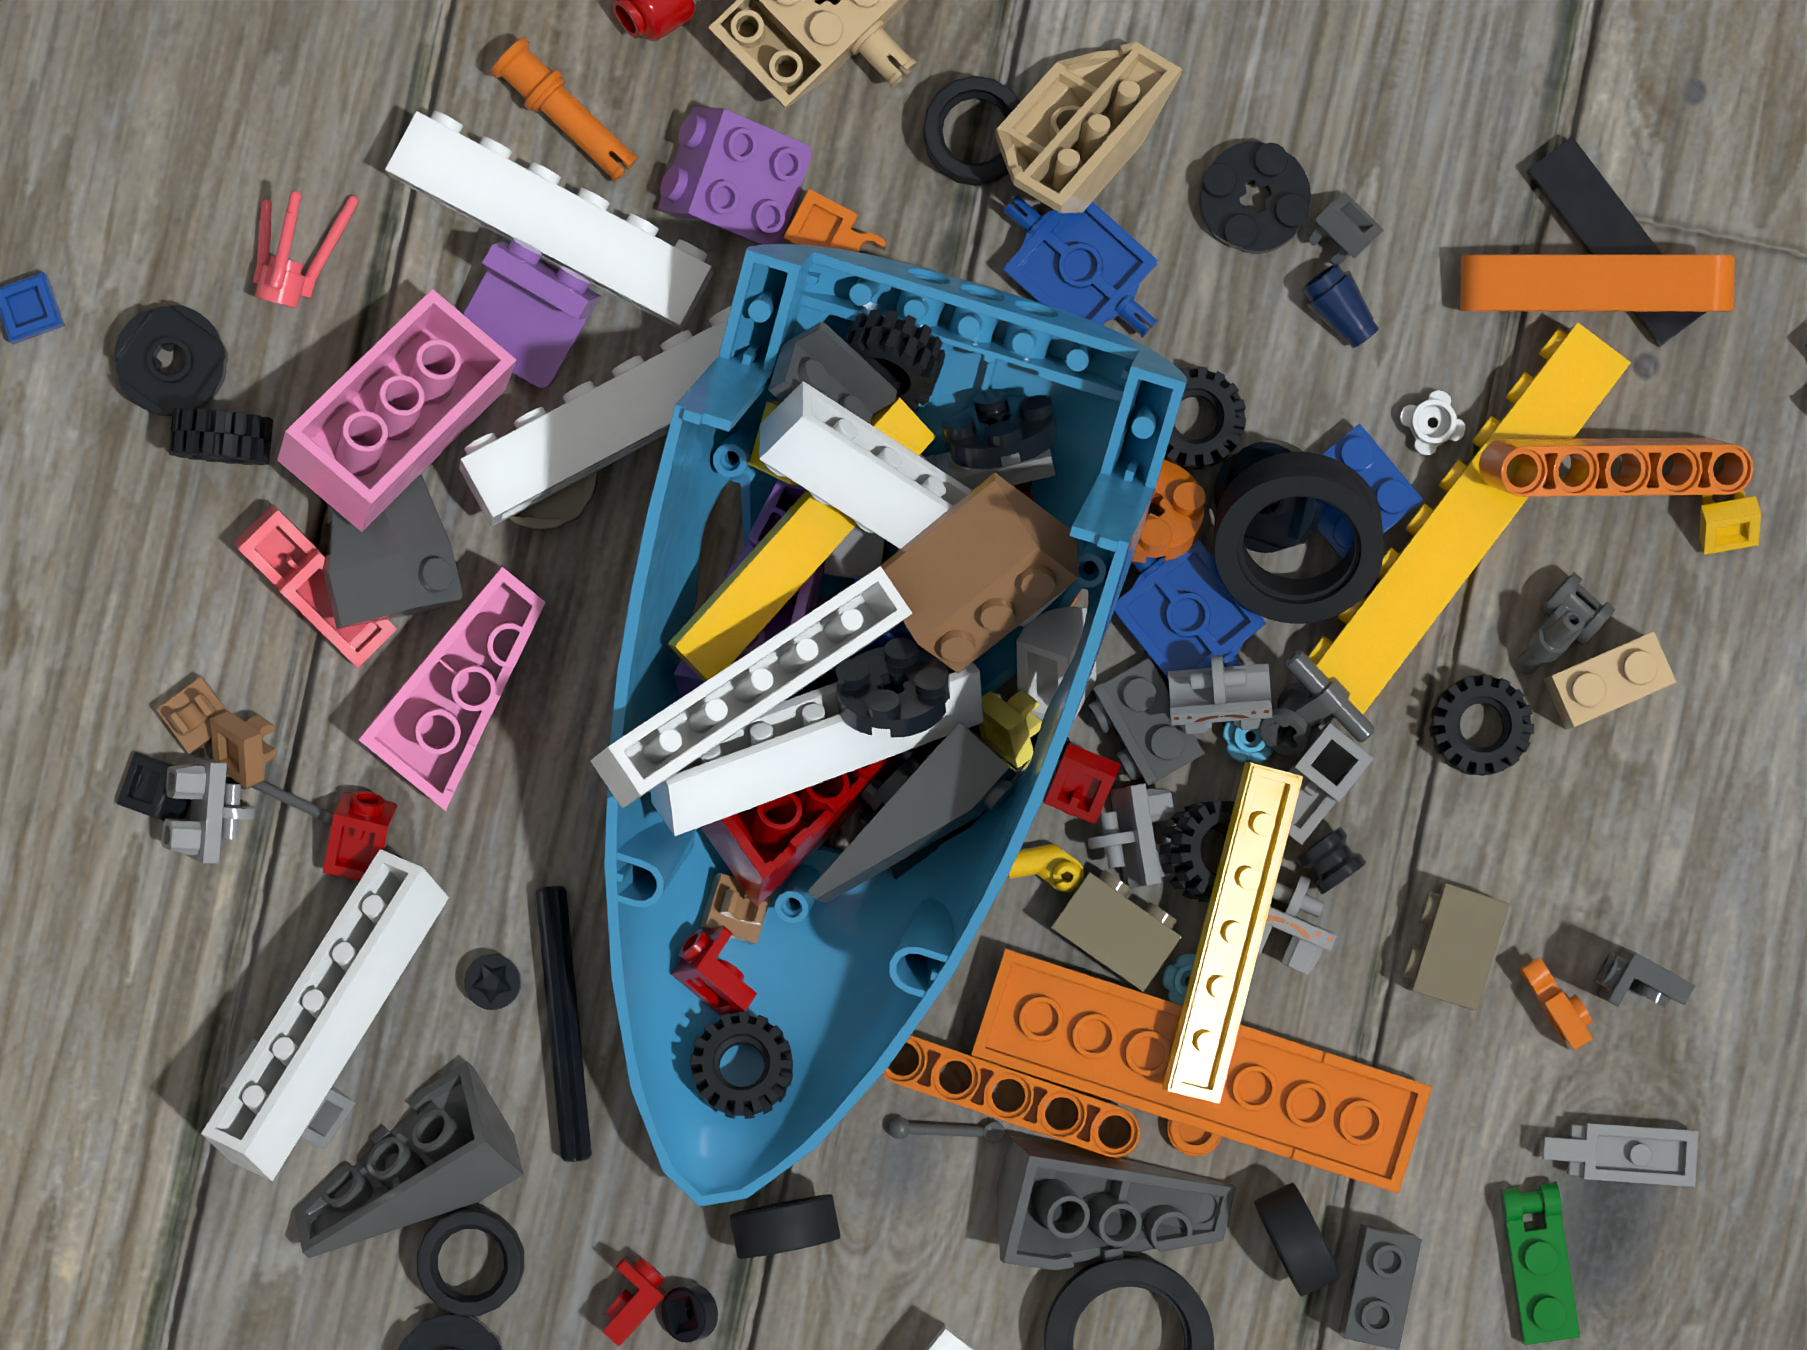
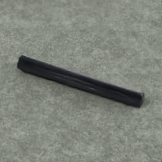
M547 886L538 888L535 894L560 1152L563 1161L577 1162L588 1160L592 1155L567 894L563 886Z

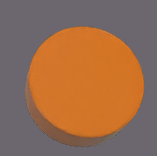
M1169 1119L1167 1121V1135L1171 1144L1178 1151L1188 1156H1202L1210 1153L1217 1147L1222 1136Z

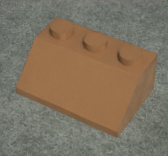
M996 473L992 474L880 565L913 613L903 622L916 643L957 673L961 672L1079 578L1077 538L1069 536L1071 529Z

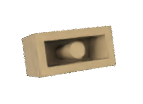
M1654 631L1543 679L1565 730L1677 683Z

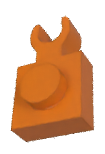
M811 189L805 195L783 237L784 241L790 244L812 245L860 252L862 246L866 244H874L884 251L886 249V242L880 236L873 233H857L852 230L858 219L857 213Z
M1535 958L1518 969L1567 1049L1575 1051L1593 1039L1586 1028L1593 1023L1588 1010L1576 994L1567 998L1564 991H1561L1541 958Z

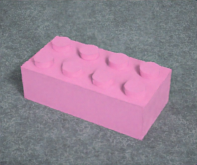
M432 289L285 431L277 461L358 530L363 532L506 390L517 360Z

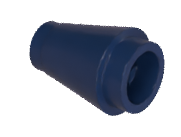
M1338 263L1323 270L1302 288V291L1309 299L1306 305L1344 340H1347L1352 348L1359 346L1379 330L1351 272H1344Z

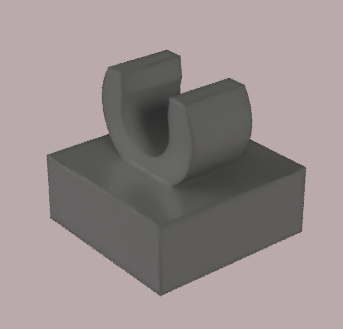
M1344 192L1315 219L1320 226L1313 231L1309 242L1314 246L1325 236H1331L1339 244V251L1329 262L1332 265L1335 263L1339 265L1350 255L1355 259L1384 230Z

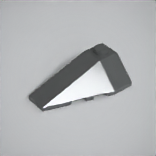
M422 474L363 532L328 505L327 524H332L330 554L325 556L324 578L337 629L435 611L464 599L451 543Z
M959 722L807 892L815 899L828 903L980 816L987 807L992 812L995 811L1014 791L1015 786L1011 781L1018 772L979 734Z
M468 1061L422 1088L408 1102L413 1109L391 1131L383 1126L370 1138L375 1146L355 1166H341L295 1211L303 1254L311 1258L477 1203L523 1175L514 1134L476 1070Z
M1009 1136L996 1188L1000 1260L1007 1264L1056 1271L1073 1268L1074 1263L1103 1258L1107 1262L1124 1258L1123 1254L1151 1249L1163 1252L1223 1241L1236 1187L1232 1184L1118 1157H1109L1072 1146Z

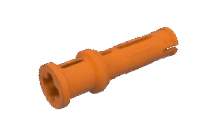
M525 37L520 38L499 58L490 70V74L495 78L503 77L525 99L524 106L529 111L533 110L535 113H538L540 110L543 111L553 123L567 134L616 183L625 175V170L610 155H614L628 169L636 163L639 156L629 150L563 87L566 81L563 79L564 75L559 70L551 71L528 49L530 42Z

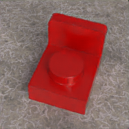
M1068 743L1053 777L1044 804L1059 809L1068 815L1096 824L1118 773L1120 763Z
M369 791L344 792L333 814L322 873L360 881L379 850L386 851L390 826L396 814L397 804L385 801L380 795Z
M724 925L712 929H699L692 933L681 946L679 956L682 959L672 972V975L720 1016L746 1011L757 995L753 989L743 982L745 977L736 966L728 961L716 959L732 936V932Z
M625 1256L615 1266L640 1289L635 1296L625 1289L604 1313L611 1322L602 1332L618 1347L624 1343L667 1295V1292L659 1286L665 1280L664 1276L641 1256L635 1263Z

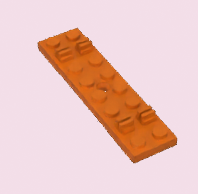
M1005 948L971 1052L972 1056L1399 1194L1432 1086L1244 1025H1239L1220 1103L1169 1092L1162 1089L1182 1005Z

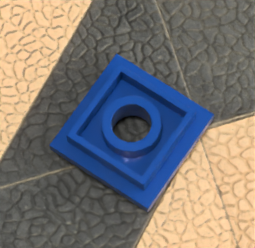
M1358 424L1322 454L1348 465L1368 483L1379 503L1383 533L1423 501V498L1361 424ZM1325 502L1322 518L1316 529L1343 560L1352 545L1354 533L1345 516L1338 509Z

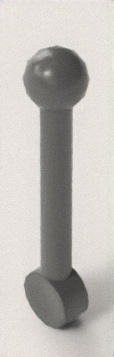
M265 781L248 788L241 785V789L254 788L325 823L332 824L333 812L316 806Z
M897 1117L889 1123L888 1127L889 1133L896 1139H904L908 1134L984 1137L989 1143L995 1144L1001 1142L1005 1137V1128L997 1121H990L985 1126L909 1123L905 1118Z

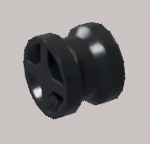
M1341 826L1295 858L1302 868H1308L1316 877L1315 887L1321 895L1344 881L1367 863L1360 853H1354L1346 844L1347 834Z

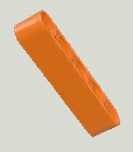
M1460 255V311H1735V255Z
M1713 438L1501 439L1493 441L1486 446L1479 460L1480 475L1485 483L1498 490L1522 497L1730 495L1740 492L1748 485L1754 470L1753 460L1748 451L1741 446ZM1569 455L1571 459L1570 471L1563 479H1560V463ZM1621 455V471L1612 479L1611 465L1615 458ZM1672 455V470L1664 478L1662 474L1663 463L1667 457ZM1723 455V469L1718 476L1714 477V463L1719 456ZM1518 456L1519 470L1509 480L1506 472L1507 466L1512 458Z
M912 1034L906 1043L914 1046L918 1052L919 1062L916 1068L911 1073L902 1075L891 1071L888 1067L883 1073L886 1079L895 1084L1105 1156L1116 1158L1125 1156L1134 1150L1139 1142L1140 1127L1137 1119L1130 1111L1119 1105ZM961 1061L970 1068L972 1074L971 1082L965 1090L957 1093L949 1092L940 1084V1070L948 1062ZM1005 1079L1016 1080L1023 1086L1024 1100L1021 1105L1010 1111L998 1108L992 1099L995 1085ZM1059 1097L1072 1100L1077 1109V1116L1073 1124L1063 1129L1052 1127L1048 1124L1045 1117L1046 1107L1049 1102ZM1113 1115L1125 1118L1130 1128L1127 1140L1122 1145L1116 1147L1103 1144L1098 1134L1101 1122Z

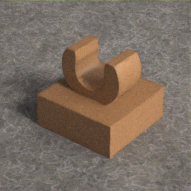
M199 677L156 709L190 755H193L212 740L210 718L228 711L204 677Z
M229 711L210 718L214 761L227 763L226 775L246 788L264 781V763L271 761L277 753L275 748L262 741V737L275 731V725L262 716L251 717L245 722Z
M723 873L715 874L699 928L712 929L724 925L732 932L730 938L750 945L757 944L772 893L756 908L735 877Z

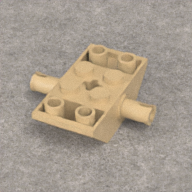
M737 0L708 27L716 38L785 109L825 82L853 54L856 55L860 52L888 81L892 88L903 80L901 78L903 74L889 60L893 61L906 76L917 65V62L883 30L886 23L909 0H838L839 3L836 5L829 1L819 5L816 3L817 0Z

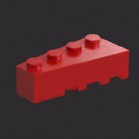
M899 754L701 826V829L757 908L863 806L858 797L872 780L879 775L887 780L901 765L896 759Z

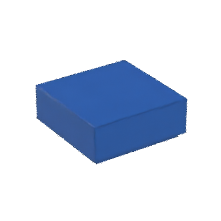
M45 272L0 287V316L9 341L13 345L65 326L48 275Z

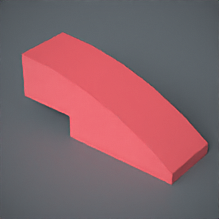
M274 503L234 541L238 550L357 668L397 630L389 620L341 629L336 628L324 578L326 555Z

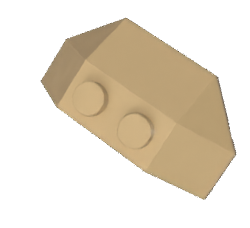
M1136 41L1120 45L1119 50L1096 51L1057 61L996 129L995 138L1013 185L1059 213H1083L1143 144L1180 78L1182 68Z

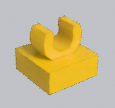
M1741 490L1738 493L1731 494V500L1718 503L1714 502L1713 495L1702 496L1699 540L1704 555L1759 546L1761 511L1756 496L1745 498L1744 490Z

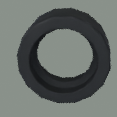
M970 76L954 80L936 93L926 110L923 138L927 155L940 173L957 183L980 186L997 182L1009 173L1001 152L990 161L976 164L962 161L954 156L945 145L943 136L944 120L953 107L962 101L970 99L986 100L992 103L1007 118L1020 103V100L1012 89L995 79Z
M1293 1182L1254 1201L1257 1212L1273 1246L1301 1297L1340 1278L1339 1271L1300 1191Z
M832 1194L764 1205L730 1215L736 1253L739 1259L761 1257L817 1246L838 1240L841 1236Z
M460 1209L440 1218L424 1234L417 1252V1276L424 1293L440 1309L458 1316H481L499 1308L517 1290L524 1273V1248L517 1231L502 1216L485 1209ZM463 1229H478L490 1234L498 1242L503 1253L504 1269L499 1281L490 1290L479 1295H463L452 1290L443 1281L438 1270V1255L443 1243L452 1234Z

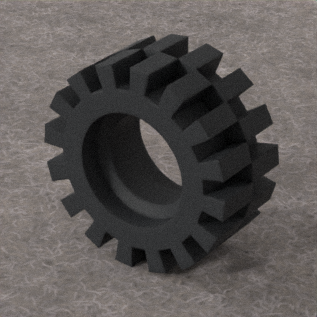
M879 309L870 310L868 317L864 313L856 316L855 321H851L844 341L897 390L896 397H900L911 410H916L919 403L924 406L929 401L930 396H932L944 364L945 350L940 349L942 345L938 336L929 338L932 329L926 324L920 328L914 326L917 319L915 317L907 315L905 321L898 319V311L888 310L886 317L882 316Z
M1198 366L1197 369L1181 368L1179 370L1188 379L1182 401L1190 397H1199L1207 400L1215 409L1217 423L1213 432L1202 439H1189L1183 436L1174 424L1164 460L1168 459L1182 468L1191 467L1192 470L1202 469L1210 465L1212 467L1220 463L1225 457H1228L1242 438L1241 436L1246 425L1244 399L1240 398L1237 386L1234 383L1228 382L1225 379L1226 375L1219 371L1214 373L1209 371L1208 367Z
M175 408L172 412L168 454L180 458L205 460L206 462L268 465L273 419L242 412H226V410Z
M1486 674L1466 677L1450 685L1437 698L1438 702L1432 708L1430 718H1432V724L1429 727L1430 737L1433 736L1435 742L1433 747L1437 754H1441L1446 760L1445 763L1451 768L1455 767L1461 770V773L1468 775L1485 776L1495 774L1516 764L1520 760V756L1530 746V735L1534 733V724H1531L1530 717L1533 714L1531 706L1527 705L1523 697L1525 695L1521 690L1510 685L1511 682L1504 678L1498 679L1492 677L1493 675ZM1474 704H1487L1493 707L1502 719V733L1499 739L1488 747H1477L1470 744L1461 733V717L1465 710Z
M1218 800L1187 805L1184 807L1185 811L1176 812L1170 818L1176 824L1175 826H1165L1162 836L1170 838L1171 842L1170 844L1160 845L1159 855L1169 854L1170 862L1161 864L1164 874H1176L1169 883L1174 889H1185L1182 896L1188 899H1198V902L1210 901L1217 873H1213L1205 867L1201 858V842L1203 836L1210 830L1220 832L1226 839L1235 804L1234 801Z
M740 1011L738 1016L730 1017L729 1013L720 1016V1021L715 1024L710 1022L704 1027L703 1035L701 1037L698 1036L694 1043V1051L690 1062L692 1078L701 1099H704L708 1103V1107L715 1112L719 1110L725 1113V1117L735 1119V1116H744L745 1119L755 1118L754 1114L760 1112L766 1114L773 1110L772 1106L777 1101L781 1102L786 1096V1090L788 1086H791L793 1078L791 1048L788 1040L786 1041L782 1030L777 1025H771L768 1022V1018L758 1015L757 1018L750 1016L749 1012ZM733 1046H752L760 1052L764 1059V1071L761 1077L749 1086L739 1087L732 1085L724 1079L720 1072L721 1058Z

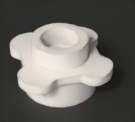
M1434 391L1429 395L1428 400L1417 406L1407 405L1401 411L1400 421L1402 425L1410 428L1416 439L1414 447L1422 455H1432L1435 453L1438 445L1448 440L1458 441L1464 436L1465 424L1462 420L1457 419L1454 409L1450 406L1451 397L1444 391ZM1430 418H1435L1438 421L1436 428L1428 426L1427 422Z

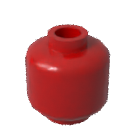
M614 0L612 2L617 20L633 38L641 36L653 42L660 40L693 17L695 10L694 0Z

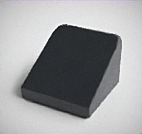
M135 752L117 804L165 821V818L185 819L191 799H176L167 796V769L175 765Z

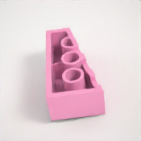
M501 565L359 736V741L446 811L546 602Z

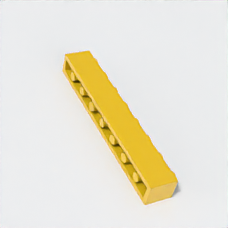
M1577 322L1567 333L1559 327L1538 353L1546 359L1542 367L1534 377L1526 371L1521 375L1505 397L1513 404L1500 421L1494 416H1490L1471 441L1479 447L1478 451L1467 465L1458 459L1438 484L1446 493L1432 509L1424 503L1404 530L1411 534L1412 537L1400 553L1392 547L1386 552L1377 577L1378 582L1369 594L1353 607L1339 614L1337 618L1345 623V625L1334 640L1331 641L1323 636L1309 653L1308 657L1328 678L1335 677L1350 692L1348 699L1362 714L1366 712L1528 499V497L1517 496L1498 490L1484 482L1479 471V460L1486 446L1493 441L1501 439L1574 438L1630 365V361ZM1518 456L1512 458L1507 466L1506 472L1509 480L1519 470Z

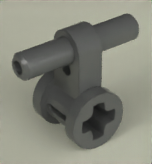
M1575 572L1568 576L1541 606L1540 609L1548 615V618L1530 638L1529 647L1516 659V666L1521 673L1526 675L1533 674L1543 663L1555 661L1567 650L1574 640L1583 646L1615 611V608L1609 602L1602 605L1580 585L1582 578Z
M1296 651L1287 659L1286 667L1301 683H1292L1284 688L1277 701L1278 709L1272 710L1273 718H1266L1261 724V736L1272 750L1286 756L1302 753L1311 740V729L1320 726L1324 718L1331 714L1358 742L1366 741L1374 733V726L1348 699L1350 692L1335 677L1328 678L1303 651Z

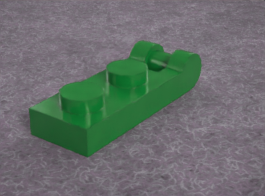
M1557 1182L1539 1184V1190L1519 1192L1518 1187L1501 1189V1205L1522 1344L1531 1345L1579 1338L1580 1331L1562 1219L1561 1197ZM1542 1212L1544 1227L1525 1230L1523 1215Z

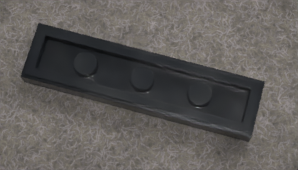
M1573 136L1526 171L1589 255H1663ZM1706 312L1633 313L1657 345L1661 347Z

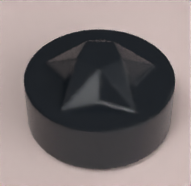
M488 954L477 958L467 969L464 980L465 990L470 1000L477 1006L487 1010H497L510 1005L517 998L522 983L520 971L515 963L499 954Z
M689 1284L674 1288L665 1296L662 1304V1320L666 1330L674 1339L688 1343L704 1339L714 1331L718 1321V1309L715 1299L706 1288L698 1284Z

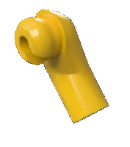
M1047 844L1020 849L1009 872V879L1038 875L1056 890L1072 892L1077 890L1084 880V869L1076 858L1055 844Z

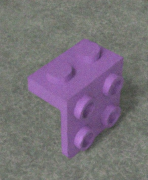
M693 106L691 114L686 117L681 125L678 136L680 145L673 166L668 169L661 182L660 192L662 197L657 210L675 218L706 222L758 245L782 244L812 157L811 148L805 143L727 109Z
M513 238L511 242L503 240L493 243L482 264L489 268L463 315L517 360L513 369L514 374L536 387H548L556 378L601 295L589 289L590 281L579 273L564 266L557 270L540 260L542 253L524 241Z

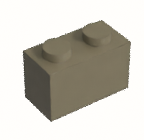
M1106 870L1102 872L1099 878L1089 872L1050 928L1138 990L1144 992L1182 937L1172 930L1177 920L1151 902L1145 910L1126 898L1131 888Z
M1447 883L1440 884L1437 893L1428 891L1419 918V923L1427 925L1421 947L1414 944L1411 945L1403 968L1402 976L1410 978L1407 990L1477 1011L1510 903Z

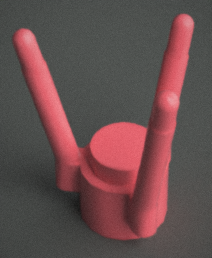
M292 191L290 194L276 256L271 255V257L272 203L270 200H263L259 220L257 265L252 280L253 283L257 284L254 297L296 309L300 296L311 298L316 279L359 203L356 196L353 195L348 198L304 276L301 275L303 264L288 260L301 200L300 192Z

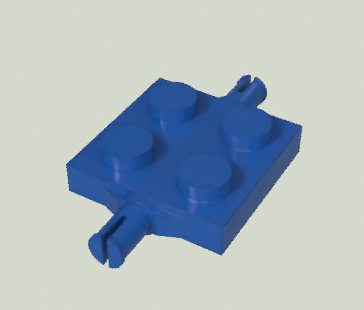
M1019 194L1012 200V204L1009 203L1003 213H1006L1027 234L1021 249L1002 268V272L1034 301L1070 312L1101 325L1115 319L1119 315L1142 338L1149 332V328L1151 329L1158 320L1139 305L1134 298L1139 284L1158 265L1159 261L1093 201L1083 213H1059L1056 210H1052L1043 216L1024 201Z
M1199 538L1190 550L1176 559L1164 562L1165 557L1159 560L1147 557L1146 563L1131 561L1140 572V575L1132 589L1118 599L1114 614L1168 681V671L1212 668L1211 655L1222 654L1224 667L1243 666L1235 655L1238 654L1245 640L1267 623L1261 616L1241 605L1230 594L1218 573L1215 558Z

